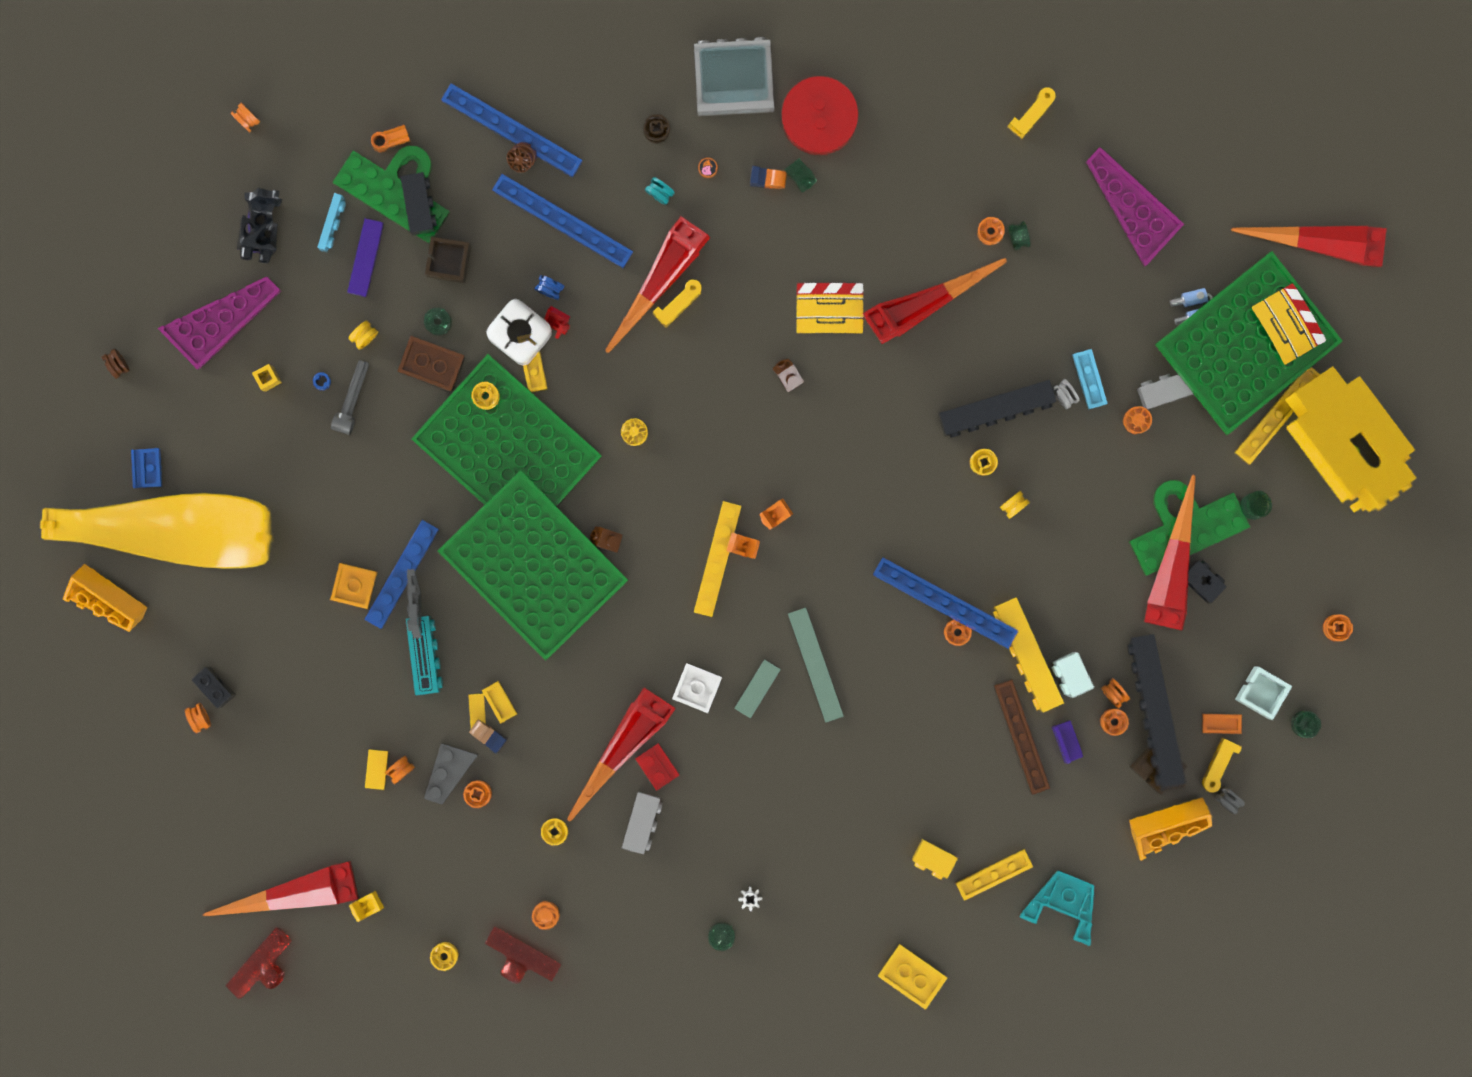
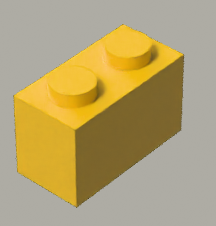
M924 839L921 840L912 858L915 862L914 866L923 871L925 868L931 870V875L942 879V877L948 879L958 859L956 856Z

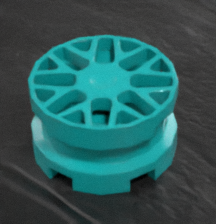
M655 177L651 179L650 186L645 188L649 195H652L654 199L664 205H667L669 197H672L675 193L672 188Z

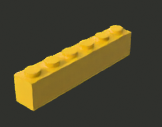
M1017 597L995 606V611L992 612L994 618L1018 630L1016 637L1009 647V651L1012 657H1016L1018 660L1017 669L1020 675L1024 674L1027 680L1024 684L1029 693L1032 692L1035 698L1032 702L1036 710L1040 709L1043 713L1064 704Z

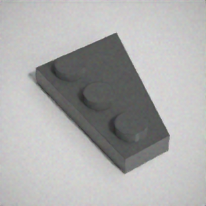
M415 569L407 570V597L409 601L407 612L410 620H407L408 631H412L413 638L416 639L421 638V591Z
M441 743L424 799L443 804L478 754Z

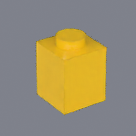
M270 364L252 372L260 389L264 392L282 383L274 367Z

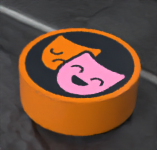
M711 158L701 160L698 166L699 173L705 178L713 177L717 173V163Z

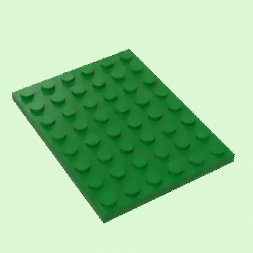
M1271 251L1157 342L1155 346L1222 431L1228 435L1343 340L1273 251ZM1290 284H1294L1315 318L1326 341L1291 362L1284 364L1268 333L1253 311L1252 306Z
M489 354L484 357L411 438L484 505L521 470L557 507L602 457L600 453ZM489 382L498 389L500 400L495 407L483 410L475 405L472 400V391L477 384ZM484 392L482 398L488 399L489 393Z
M521 470L438 550L545 661L628 581Z

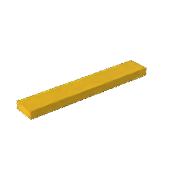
M1311 367L1293 381L1234 453L1250 465L1293 414L1294 411L1285 399L1321 374Z

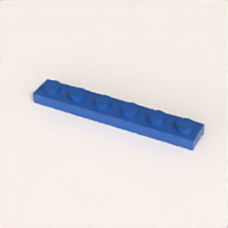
M424 520L420 522L364 620L380 629L383 628L408 585L407 570L415 569L416 571L437 535L438 528Z

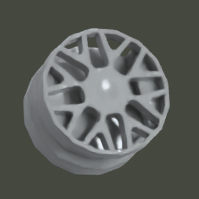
M1064 379L1060 382L1059 386L1055 385L1052 388L1060 404L1067 410L1071 407L1072 403L1076 404L1080 399L1071 384Z

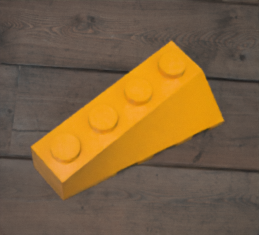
M86 564L71 576L62 599L67 602L71 600L77 603L76 606L81 609L86 607L93 611V615L97 617L104 616L108 622L128 632L143 619L147 607L140 601H137L126 591L117 587Z
M1203 797L1129 820L1140 861L1146 859V855L1153 851L1155 854L1162 851L1161 847L1169 843L1175 845L1186 835L1191 837L1212 827L1211 814Z

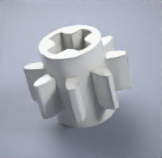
M749 886V891L741 890L744 896L738 898V901L744 902L742 908L747 906L751 912L752 907H760L757 902L761 901L762 897H757L758 889L754 892L751 886ZM747 895H749V896L754 895V901H755V902L752 903V902L750 901L749 903H747V902H746V901H747V897H746V896H747Z

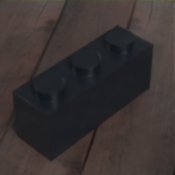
M423 172L400 176L410 233L414 236L435 232L434 226H437L436 215H432L431 208L434 207L433 197L429 196L428 189L431 188L429 177H426Z

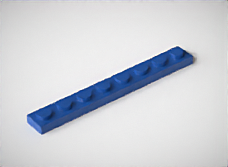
M452 83L441 99L446 104L515 144L520 142L530 144L531 148L536 151L537 157L571 177H574L583 162L582 159Z
M501 174L492 189L493 192L623 269L633 254L632 250Z
M885 558L881 559L873 573V576L1008 649L1018 633V630Z

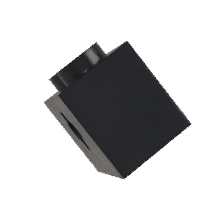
M1197 560L1189 567L1188 586L1207 604H1210L1227 586L1224 584L1225 580L1219 574L1214 575L1210 571L1211 567L1202 560L1200 562ZM1201 577H1207L1208 580L1206 581L1208 584H1202L1203 580Z
M205 667L192 679L193 683L216 708H222L236 695L211 667Z

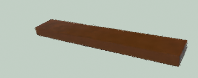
M1013 680L994 685L1031 794L1034 795L1051 789Z

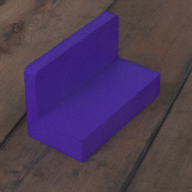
M1070 720L1052 726L1064 763L1069 764L1071 761L1084 757Z

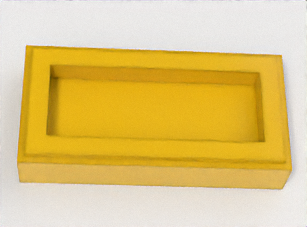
M499 681L482 690L500 724L517 715L515 708Z
M369 749L365 788L385 790V771H387L389 751Z

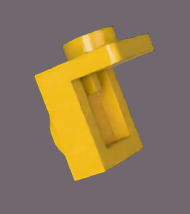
M376 891L349 905L352 915L357 922L384 908Z

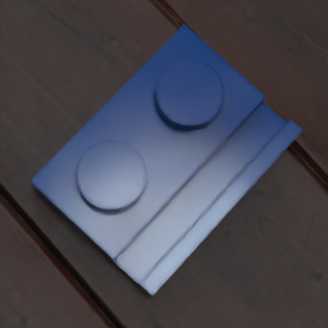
M161 449L131 450L133 488L162 487Z

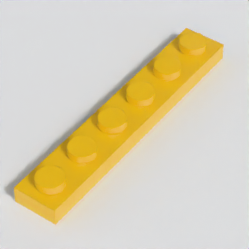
M725 501L722 503L694 609L695 613L713 616L729 556L727 548L731 533H735L741 510L740 505Z

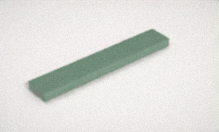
M803 608L788 613L825 723L844 717L807 609Z

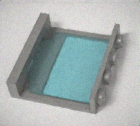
M758 37L753 41L739 38L734 42L720 39L716 43L701 40L694 44L698 116L774 112L770 40H766L765 37Z

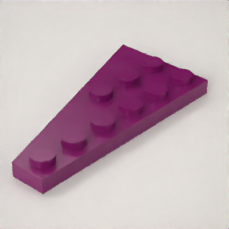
M1099 147L1086 163L1145 267L1180 230L1184 223Z
M264 277L237 292L207 304L158 329L199 370L271 302L281 290L268 277Z

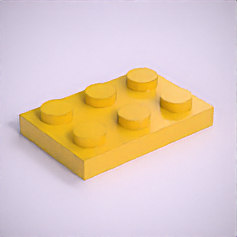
M901 944L897 946L878 974L879 978L925 1010L947 979V976Z

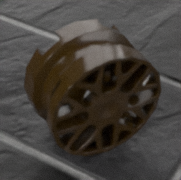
M653 114L644 123V135L652 143L664 142L670 134L669 121L665 116Z

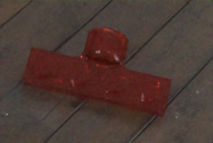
M276 927L226 984V987L238 999H242L258 980L267 989L276 988L285 977V972L276 964V959L292 940L280 928Z
M496 927L492 929L485 942L486 945L507 957L500 973L504 978L516 984L521 982L528 970H532L552 982L561 966L560 963Z

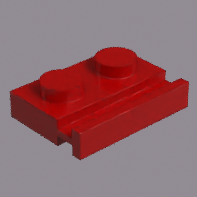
M659 743L635 758L656 791L680 775Z

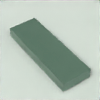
M764 659L734 709L751 719L781 669Z

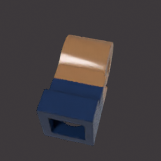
M479 719L469 731L471 735L485 744L495 754L500 751L507 741L506 737Z

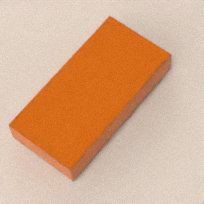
M1202 714V733L1242 734V715Z

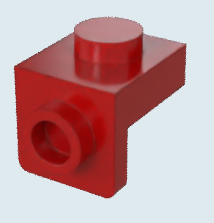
M550 306L547 310L544 320L549 323L552 329L557 331L556 339H559L562 334L566 335L570 328L568 322L571 316L553 306Z

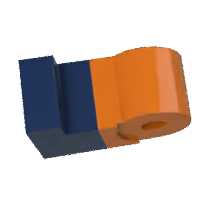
M752 166L750 186L784 189L787 173L780 170Z

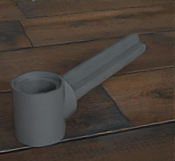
M363 360L358 361L342 411L334 415L331 424L332 430L347 435L351 434L355 424L352 414L369 367V363Z

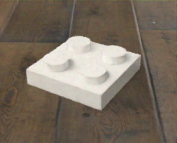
M686 663L672 699L708 713L722 677Z

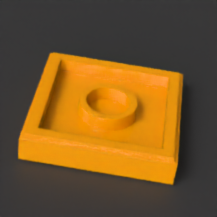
M339 563L330 600L368 609L377 572Z

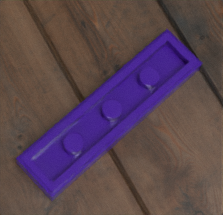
M364 219L347 293L367 297L384 226L383 222Z

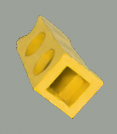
M1048 87L1043 88L1039 92L1036 102L1020 120L1014 117L1009 123L1008 128L1022 139L1055 99L1054 90Z
M694 279L689 280L685 284V289L663 310L657 307L653 311V315L667 328L701 294L700 282Z
M1221 738L1202 779V786L1205 790L1213 793L1220 789V780L1233 752L1240 753L1241 746Z

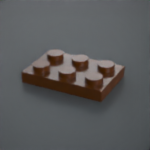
M410 336L397 372L452 392L465 355Z

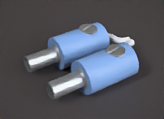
M1205 288L1182 293V298L1170 300V306L1183 304L1184 307L1208 302V296L1210 300L1213 297L1206 292ZM1198 309L1186 312L1184 317L1176 318L1175 324H1181Z

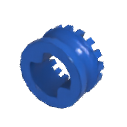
M320 372L313 377V385L318 390L329 388L331 380L327 374ZM321 376L327 379L324 386H318L316 383L320 380Z

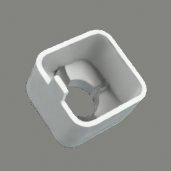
M518 299L508 302L487 329V337L491 343L519 365L529 364L552 335L549 323ZM532 315L533 317L528 323L532 329L530 338L536 345L534 346L527 340L523 343L512 342L505 349L510 339L507 335L509 325L503 319L506 318L510 322L517 319L527 321Z

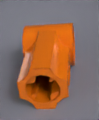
M405 125L384 132H376L371 136V144L377 152H384L388 148L410 141ZM378 138L385 139V143L382 146L375 144Z

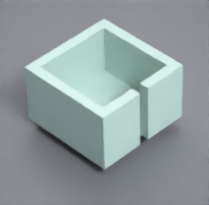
M1072 652L1052 661L1054 666L1051 669L1055 677L1060 678L1061 684L1059 686L1064 695L1066 694L1068 697L1073 698L1094 688L1078 652Z
M1254 666L1246 679L1248 685L1242 686L1235 700L1265 718L1273 720L1292 686L1262 668Z

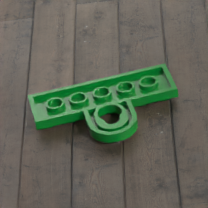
M406 146L395 154L386 170H383L357 152L352 151L333 183L410 231L402 183L398 177V171L402 166L407 165L409 161L414 160L418 164L416 173L423 172L428 177L431 172V160L428 154L420 147ZM434 202V207L431 208L432 215H436L437 226H434L435 232L416 235L429 244L431 237H435L450 214L449 210Z
M1176 480L1167 481L1156 489L1153 502L1163 526L1129 541L1145 576L1158 571L1177 520V517L1172 516L1168 511L1167 498L1170 494H1175L1178 499L1183 501L1188 488L1183 482ZM1234 493L1201 508L1198 507L1194 499L1190 555L1250 528Z

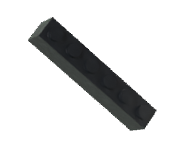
M1049 379L939 413L938 416L944 436L949 435L950 438L960 436L961 431L968 430L970 433L979 430V426L984 424L987 427L998 424L997 420L1005 419L1006 422L1016 419L1015 415L1020 413L1026 416L1035 413L1034 409L1040 407L1042 410L1052 408L1056 398Z

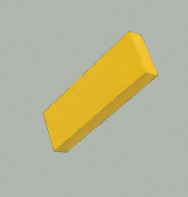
M531 334L517 337L518 343H523L528 340L534 346L536 345V343L530 338ZM539 351L529 364L523 365L527 387L531 393L548 389Z

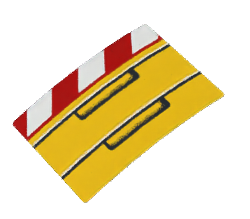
M797 284V333H863V284Z
M1290 284L1252 306L1253 311L1268 333L1284 364L1291 362L1326 341L1315 318L1294 284Z

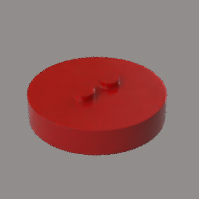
M824 76L807 78L796 84L787 94L782 107V126L787 138L801 151L814 155L830 154L845 146L853 136L858 121L857 103L850 90L841 82Z

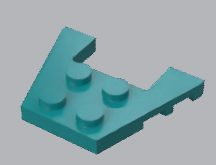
M1057 870L1021 912L1019 917L1036 924L1043 906H1047L1080 920L1073 939L1090 946L1094 885Z

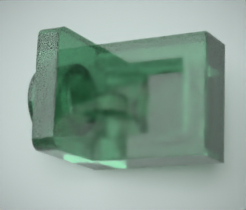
M799 158L784 169L802 193L817 182L812 171Z

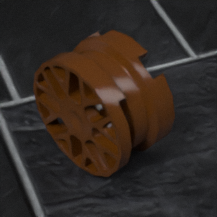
M526 142L517 143L507 154L508 165L511 169L520 173L530 169L537 159L536 151Z
M116 348L112 349L108 355L104 354L101 356L103 361L106 360L105 366L115 379L119 378L120 374L129 372L126 361Z

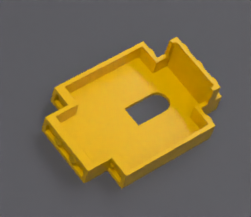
M1332 366L1285 399L1298 416V419L1286 428L1341 502L1348 498L1352 501L1358 497L1359 500L1349 506L1353 512L1360 508L1362 511L1367 509L1370 512L1375 508L1378 511L1387 505L1385 502L1387 499L1391 502L1400 495L1398 491L1405 492L1412 487L1411 482L1416 479V476L1405 462L1411 458L1409 454L1414 452L1415 449L1360 376L1346 384L1334 366ZM1358 433L1363 435L1380 459L1378 468H1373L1366 463L1351 443V438Z

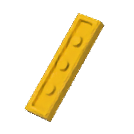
M1025 849L956 882V885L965 901L1032 868L1033 865Z

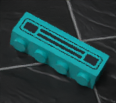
M431 616L421 617V638L414 639L412 631H408L407 627L415 695L438 693L440 688H443L442 677H438V669L441 668L439 657L436 658L435 650H438L437 638L434 639L433 631H436L435 620H431Z

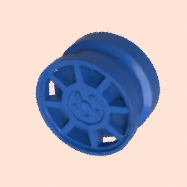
M540 275L538 279L539 284L535 286L534 290L559 300V293L563 291L565 286L549 277Z

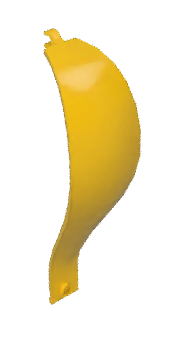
M181 494L90 509L44 508L42 510V520L40 521V528H42L41 538L43 540L81 542L182 565L223 569L249 568L265 564L269 560L272 535L271 516L266 506L251 499L225 494Z

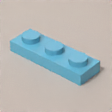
M334 193L317 247L319 250L327 253L329 248L333 247V234L339 228L340 219L338 218L346 205L345 198L337 193Z
M1092 349L1073 354L1088 410L1107 405Z

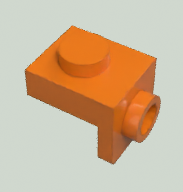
M782 498L759 515L762 523L771 530L792 516L793 512Z
M731 533L727 551L755 559L760 541Z

